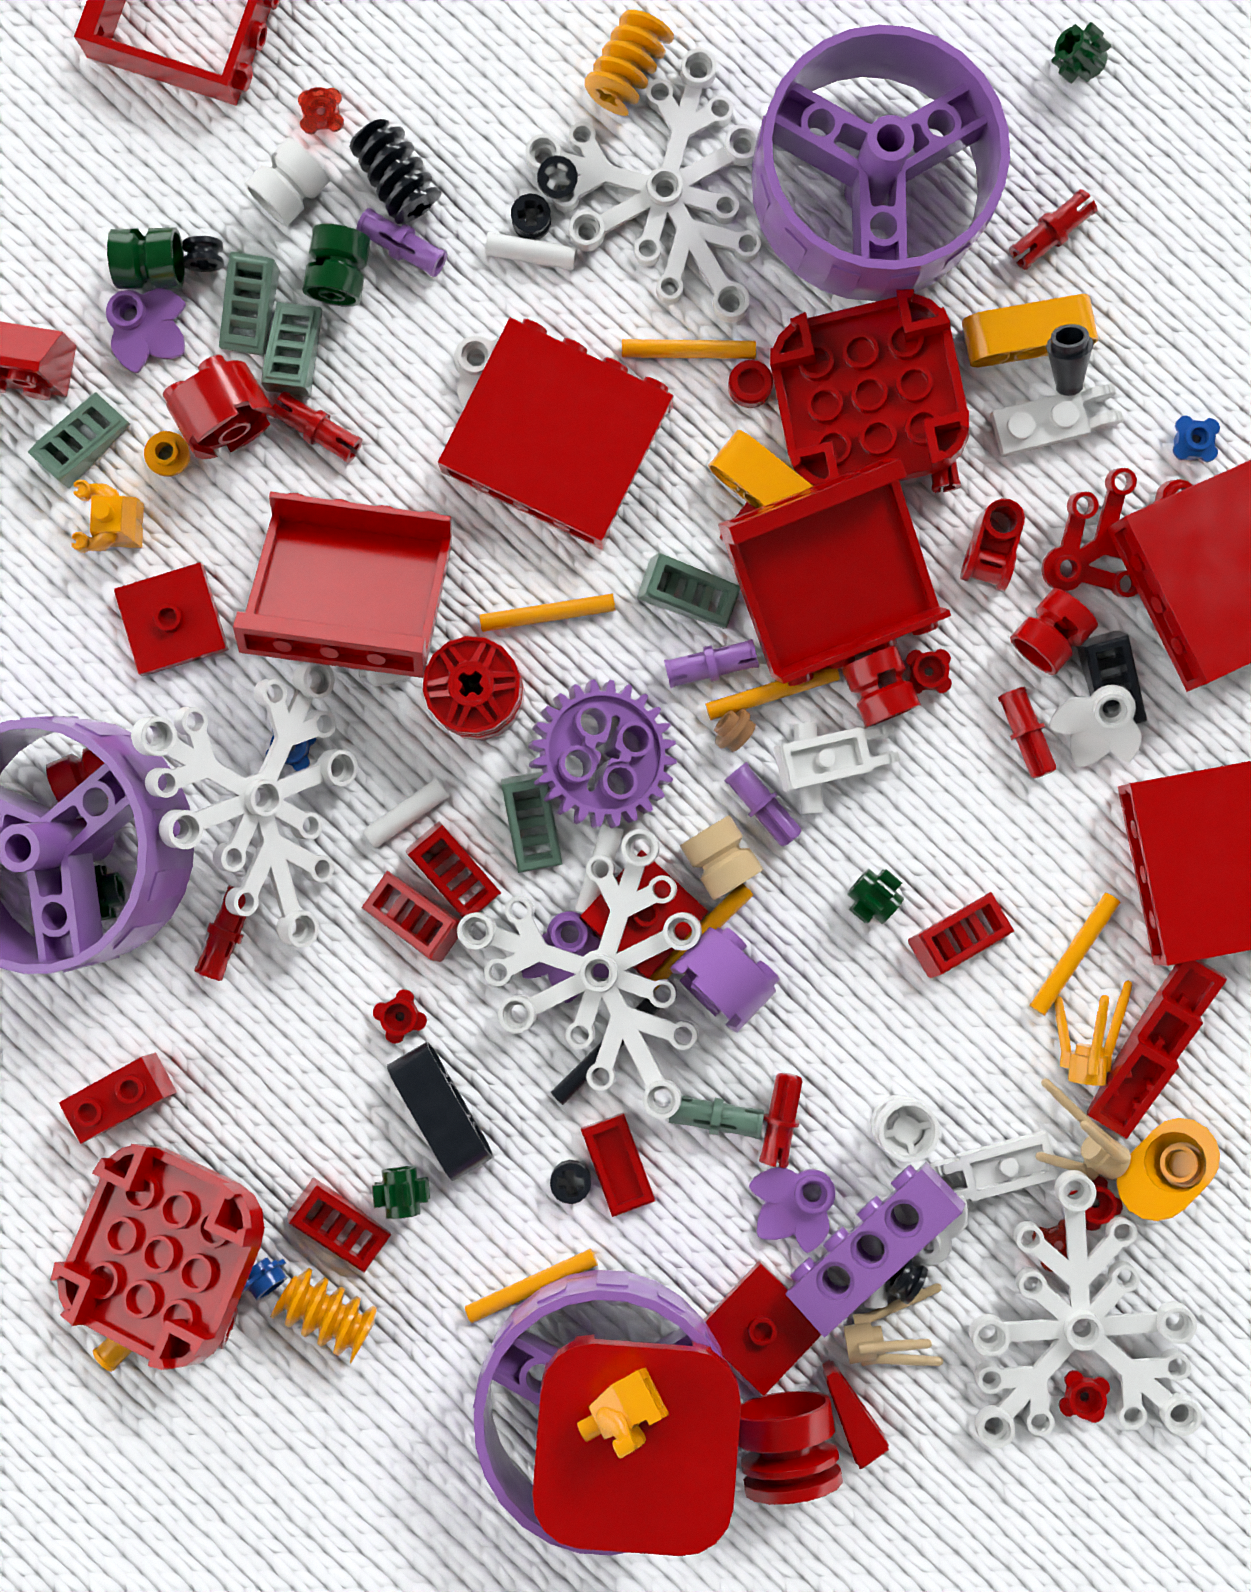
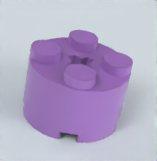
M709 927L701 935L697 944L688 949L670 969L675 974L685 973L679 980L681 984L715 1017L722 1012L729 1019L725 1025L738 1033L776 993L774 985L780 978L766 963L761 960L755 963L743 952L747 945L733 930L728 927L724 930L719 927L716 930Z

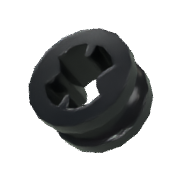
M554 155L547 158L541 163L537 171L539 189L550 198L561 199L568 196L575 189L578 182V173L575 165L564 156ZM558 164H561L567 169L564 177L569 181V184L563 190L558 185L557 191H554L547 186L550 177L545 171L550 165L557 169Z
M532 193L521 195L514 201L511 207L512 225L519 237L538 240L548 233L551 227V210L548 202L542 196ZM530 208L536 210V215L543 214V216L537 217V224L533 226H527L526 219L522 222L519 220L526 217V210Z
M192 236L182 241V249L187 252V255L183 257V266L197 272H213L224 267V259L219 256V253L223 251V242L220 239L211 236Z
M568 1159L560 1162L555 1166L551 1174L550 1188L552 1194L557 1200L565 1204L581 1202L587 1197L591 1188L592 1178L590 1171L585 1164L578 1160ZM569 1169L574 1170L577 1178L584 1179L583 1187L577 1185V1192L573 1194L567 1193L566 1186L558 1185L557 1181L559 1176L564 1178V1171Z
M911 1259L887 1281L886 1292L891 1295L899 1293L901 1295V1302L909 1304L917 1296L928 1274L927 1267L924 1265L916 1267L913 1265V1259Z

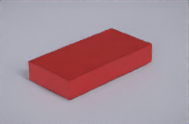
M624 1112L581 1128L612 1217L656 1201Z

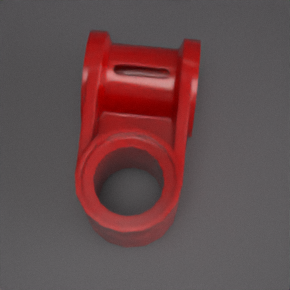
M1001 498L992 502L980 513L963 560L960 580L968 581L970 578L996 584L997 590L1006 591L1015 568L1016 552L1025 524L1023 508L1017 502ZM1000 512L1006 515L1010 522V529L1007 533H1000L991 526L990 516L992 513Z

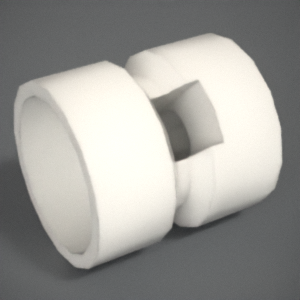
M289 137L270 156L272 166L261 165L244 183L248 192L259 205L285 227L305 209L303 204L304 197L314 199L330 182L329 176L313 156L299 143Z
M891 1095L881 1100L873 1110L870 1119L872 1135L875 1141L894 1159L905 1163L918 1162L927 1158L936 1149L940 1138L938 1120L926 1105L915 1098L907 1095Z

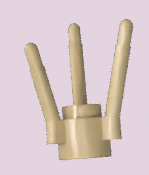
M1043 1079L1041 1085L1080 1122V1127L1089 1136L1081 1146V1155L1084 1158L1083 1163L1043 1152L1036 1153V1159L1063 1169L1080 1171L1090 1180H1095L1099 1174L1111 1180L1122 1176L1128 1169L1131 1161L1130 1151L1111 1138L1109 1133L1098 1127L1049 1079Z
M935 1283L924 1289L922 1288L909 1304H905L900 1299L888 1303L886 1307L877 1308L867 1313L853 1314L855 1325L843 1326L849 1363H861L862 1366L873 1364L941 1366L943 1359L939 1356L886 1353L928 1349L932 1346L930 1339L884 1341L881 1325L873 1327L871 1325L876 1320L939 1293L942 1290L941 1284Z

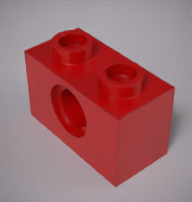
M154 1052L139 1057L58 1103L78 1141L82 1144L177 1093L157 1053Z

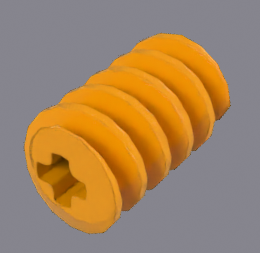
M639 10L625 11L619 18V26L612 30L610 41L603 46L602 56L595 60L593 72H590L584 80V86L590 97L604 109L620 116H628L629 111L623 102L633 105L639 102L640 96L633 87L637 89L647 88L648 79L643 73L654 74L656 72L657 64L652 58H664L666 50L661 43L670 44L673 42L674 33L663 21L647 12Z
M308 1268L298 1277L294 1276L277 1301L270 1317L275 1318L281 1312L287 1310L286 1327L290 1328L302 1319L301 1335L305 1338L318 1328L317 1345L322 1347L332 1338H335L333 1354L338 1357L349 1347L352 1348L351 1364L375 1323L377 1307L372 1305L364 1313H358L360 1297L356 1296L344 1305L342 1302L345 1288L339 1287L331 1295H327L329 1279L324 1277L314 1286L310 1285L313 1270Z

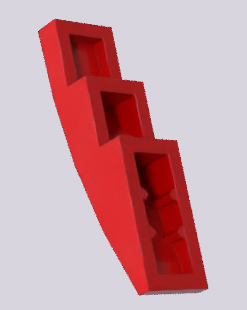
M1201 960L1175 964L1113 1062L1111 1072H1108L1106 1076V1085L1100 1086L1087 1110L1089 1117L1125 1139L1130 1136L1179 1068L1177 1059L1203 1025L1201 1016L1227 981L1223 973Z

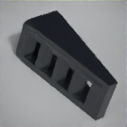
M1117 630L1088 638L1080 647H1077L1090 697L1103 686H1119L1124 684L1125 689L1130 692L1135 701L1136 709L1133 720L1136 724L1146 722L1147 717L1129 635ZM1114 649L1115 655L1097 660L1096 653ZM1119 666L1121 673L1101 678L1100 671ZM1116 700L1107 701L1103 705V711L1109 713L1108 707L1118 705L1119 702Z

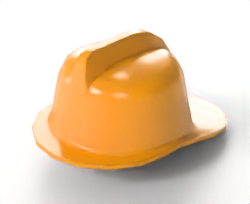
M1175 1118L1164 1121L1153 1129L1130 1153L1131 1161L1128 1169L1122 1176L1117 1178L1116 1184L1119 1197L1130 1212L1142 1219L1161 1221L1175 1217L1201 1194L1216 1175L1220 1162L1217 1140L1207 1127L1195 1120Z

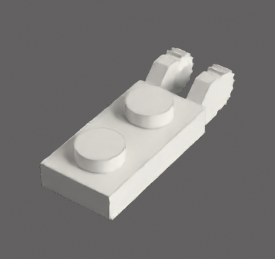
M1108 383L1091 387L1072 396L1057 394L993 410L989 416L1000 456L1003 458L1087 437L1091 432L1113 427L1123 422L1122 410L1107 411L1087 419L1084 405L1103 402L1116 395L1115 385Z
M892 724L864 729L862 726L774 746L783 791L871 772L873 767L901 761L898 751L878 753L875 757H870L866 740H879L894 734Z
M1045 1130L956 1154L957 1158L943 1159L929 1164L940 1177L960 1171L964 1186L951 1188L957 1195H963L966 1200L969 1199L971 1202L1051 1181L1060 1176L1058 1167L1040 1162L1035 1157L1038 1152L1054 1155L1048 1132Z

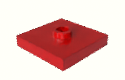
M201 562L114 588L140 676L144 677L229 650L205 567Z
M642 849L637 854L639 857L647 855ZM654 861L652 864L645 866L637 891L647 887L650 881L657 876H671ZM624 869L616 876L618 884H620ZM660 880L655 884L654 892L659 898H666L671 892V887L668 882ZM674 880L677 885V893L673 900L667 903H655L628 917L617 953L663 931L666 920L674 914L681 912L689 913L700 922L709 911ZM602 893L579 917L601 939L610 914V909ZM680 922L675 927V934L681 940H684L692 931L691 926L686 922ZM671 947L633 966V968L642 977L648 979L675 949Z
M759 1260L703 1320L707 1323L720 1345L723 1357L758 1392L765 1396L819 1339L821 1334L788 1298L786 1293L789 1288Z

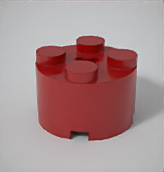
M219 354L202 361L198 366L199 372L185 381L171 384L163 392V397L167 402V410L194 456L199 459L218 457L214 450L226 445L230 452L244 447L259 437L269 427L270 423L267 415L273 417L275 415L273 407L248 365L239 360L225 361L223 356Z

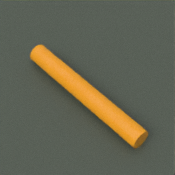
M622 339V357L756 359V341Z
M611 593L479 614L482 632L613 612L616 609L614 596Z
M827 666L813 672V679L800 685L788 686V683L782 684L779 681H775L705 703L709 719L711 721L723 717L730 710L736 713L741 709L746 710L840 680L838 669H830Z
M743 883L737 886L700 922L702 934L709 927L715 930L718 927L721 928L754 894ZM692 931L684 938V940H687L691 936ZM675 949L648 979L653 981L668 979L673 974L670 967L687 950Z
M1106 892L1104 893L1029 1006L1044 1016L1046 1015L1121 903L1117 898Z
M591 1248L466 1305L465 1311L471 1323L479 1321L530 1297L547 1284L567 1275L582 1273L598 1266L593 1250Z

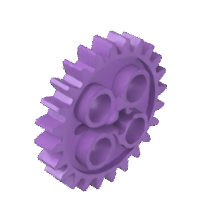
M595 679L586 683L585 693L578 684H574L568 689L569 698L562 693L553 698L557 709L550 706L542 709L540 713L548 723L537 722L532 727V730L542 737V739L534 740L528 744L529 749L540 753V757L531 761L529 767L542 769L543 775L537 778L534 784L535 786L549 785L551 789L545 795L544 801H551L558 797L561 800L557 811L559 815L571 808L574 809L573 818L575 824L582 822L587 815H590L591 827L594 829L602 825L604 817H606L610 828L620 825L621 815L628 824L638 820L636 809L643 814L653 810L648 798L659 801L665 797V794L657 785H667L673 781V778L663 771L664 768L677 764L676 759L665 755V750L676 745V741L663 739L662 733L668 730L671 725L670 723L657 724L654 719L660 713L661 708L656 707L647 711L644 706L648 695L645 693L636 700H633L631 698L632 685L630 684L622 688L619 693H616L614 680L611 679L604 684L602 691H600ZM582 714L595 718L598 724V733L596 735L584 731L581 726ZM616 717L618 719L616 730L611 735L604 754L610 759L598 767L594 790L591 792L587 789V785L601 759V753L595 749L607 741L611 729V719ZM625 731L633 733L638 738V752H632L625 747L623 743V733ZM567 756H575L580 760L583 766L581 777L572 776L566 770L565 759ZM609 773H616L624 781V792L622 795L614 793L609 788L607 782Z

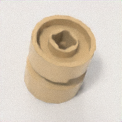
M730 815L680 845L692 867L703 868L704 872L701 876V881L713 900L764 870L750 848H740L739 844L743 835Z

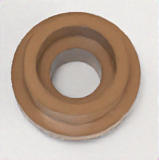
M741 709L736 713L730 710L723 715L714 728V732L717 733L715 744L721 749L727 747L731 752L740 749L751 737L756 727V724L750 720V713L745 709Z

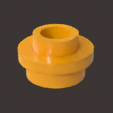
M161 431L154 434L147 441L144 448V459L154 473L164 477H172L180 474L187 467L190 461V448L185 439L179 434L172 431ZM165 446H172V456L166 460L160 459V450Z

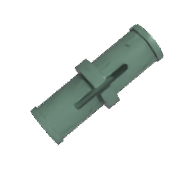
M682 1096L679 1109L673 1116L669 1117L668 1123L707 1129L709 1134L712 1135L724 1132L760 1139L764 1110L723 1103L724 1099L721 1098L709 1101Z

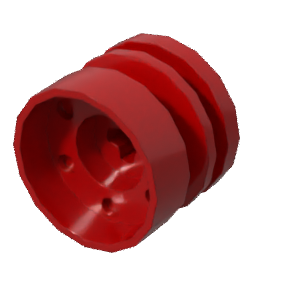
M464 636L448 641L432 655L424 670L422 690L428 709L448 731L463 739L483 741L501 735L516 722L523 708L525 688L514 659L503 646L485 637ZM478 677H481L479 683L483 688L482 693L477 695L471 692L464 696L466 693V688L462 684L464 680L469 678L475 681Z
M805 1390L766 1394L765 1396L755 1397L741 1403L738 1447L749 1451L740 1460L742 1473L747 1475L743 1479L746 1498L753 1502L768 1505L808 1502L829 1495L838 1490L843 1484L841 1468L836 1463L839 1460L837 1446L826 1441L835 1433L831 1401L828 1395Z

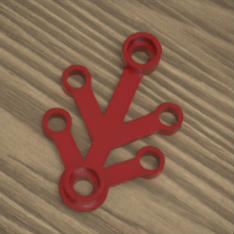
M1117 468L1111 470L1106 475L1105 488L1107 491L1095 537L1082 547L1080 545L1086 519L1093 517L1098 511V499L1093 493L1087 491L1077 492L1069 497L1067 501V511L1069 514L1061 545L1049 551L1042 562V576L1049 587L1071 591L1076 589L1081 583L1111 590L1117 597L1129 598L1138 593L1127 570L1112 573L1089 565L1103 555L1121 559L1107 528L1119 521L1125 496L1133 492L1137 485V477L1131 469ZM1119 473L1126 478V486L1123 490H1119L1115 485V479ZM1183 479L1166 481L1157 489L1153 503L1175 494L1179 489L1184 490L1193 485ZM1081 497L1085 498L1088 502V509L1084 514L1077 510V501ZM1065 560L1069 561L1072 566V571L1067 577H1064L1060 572V566ZM1125 575L1131 581V587L1127 592L1122 591L1120 588V581Z

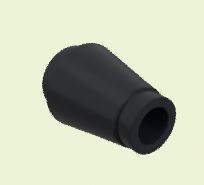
M1076 324L1062 325L1052 332L1051 338L1046 344V349L1056 384V391L1061 395L1072 396L1080 393L1083 389L1093 349V340L1089 336L1087 329L1083 326Z

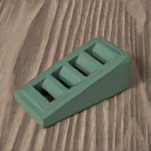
M230 252L219 338L220 349L260 356L265 355L280 269L274 259L246 253ZM244 274L260 276L262 280L244 278ZM241 290L260 293V298L241 297L240 293ZM237 309L258 312L257 319L238 316ZM234 327L256 330L255 338L233 334Z
M284 302L276 303L261 378V384L267 392L283 393L287 391L291 395L311 397L323 311L321 307ZM286 316L309 318L308 326L285 324ZM284 333L306 336L305 342L283 340ZM282 350L302 352L301 358L281 356ZM279 367L299 368L298 374L279 372Z
M95 392L41 437L30 448L28 453L59 482L70 489L74 482L92 466L125 431L130 423ZM96 410L111 423L106 429H103L91 418ZM83 424L88 426L97 435L93 440H88L78 430ZM71 437L83 447L77 453L66 444ZM59 450L69 458L63 465L53 457Z
M658 553L651 557L637 599L726 629L740 592V586L667 555ZM666 572L669 573V577L663 592L657 590L662 573ZM681 577L687 579L679 599L674 597ZM701 584L704 585V589L698 606L691 603L697 585ZM716 589L722 591L716 611L713 613L708 611Z
M542 771L501 779L518 873L563 865L551 801H544V797L549 791L548 784L539 786L534 784V781L543 775ZM536 788L540 790V796L518 800L513 799V793ZM543 806L544 814L517 819L516 811ZM546 825L547 832L520 836L519 830ZM550 843V851L524 855V847Z

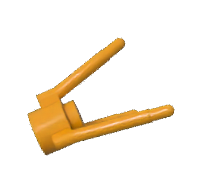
M1127 980L1123 984L1104 1047L1102 1045L1108 1015L1109 996L1102 995L1100 997L1092 1044L1077 1043L1075 1052L1071 1050L1063 999L1058 996L1055 1000V1016L1061 1048L1060 1067L1069 1068L1068 1081L1092 1086L1106 1085L1107 1072H1111L1113 1052L1133 987L1131 981Z

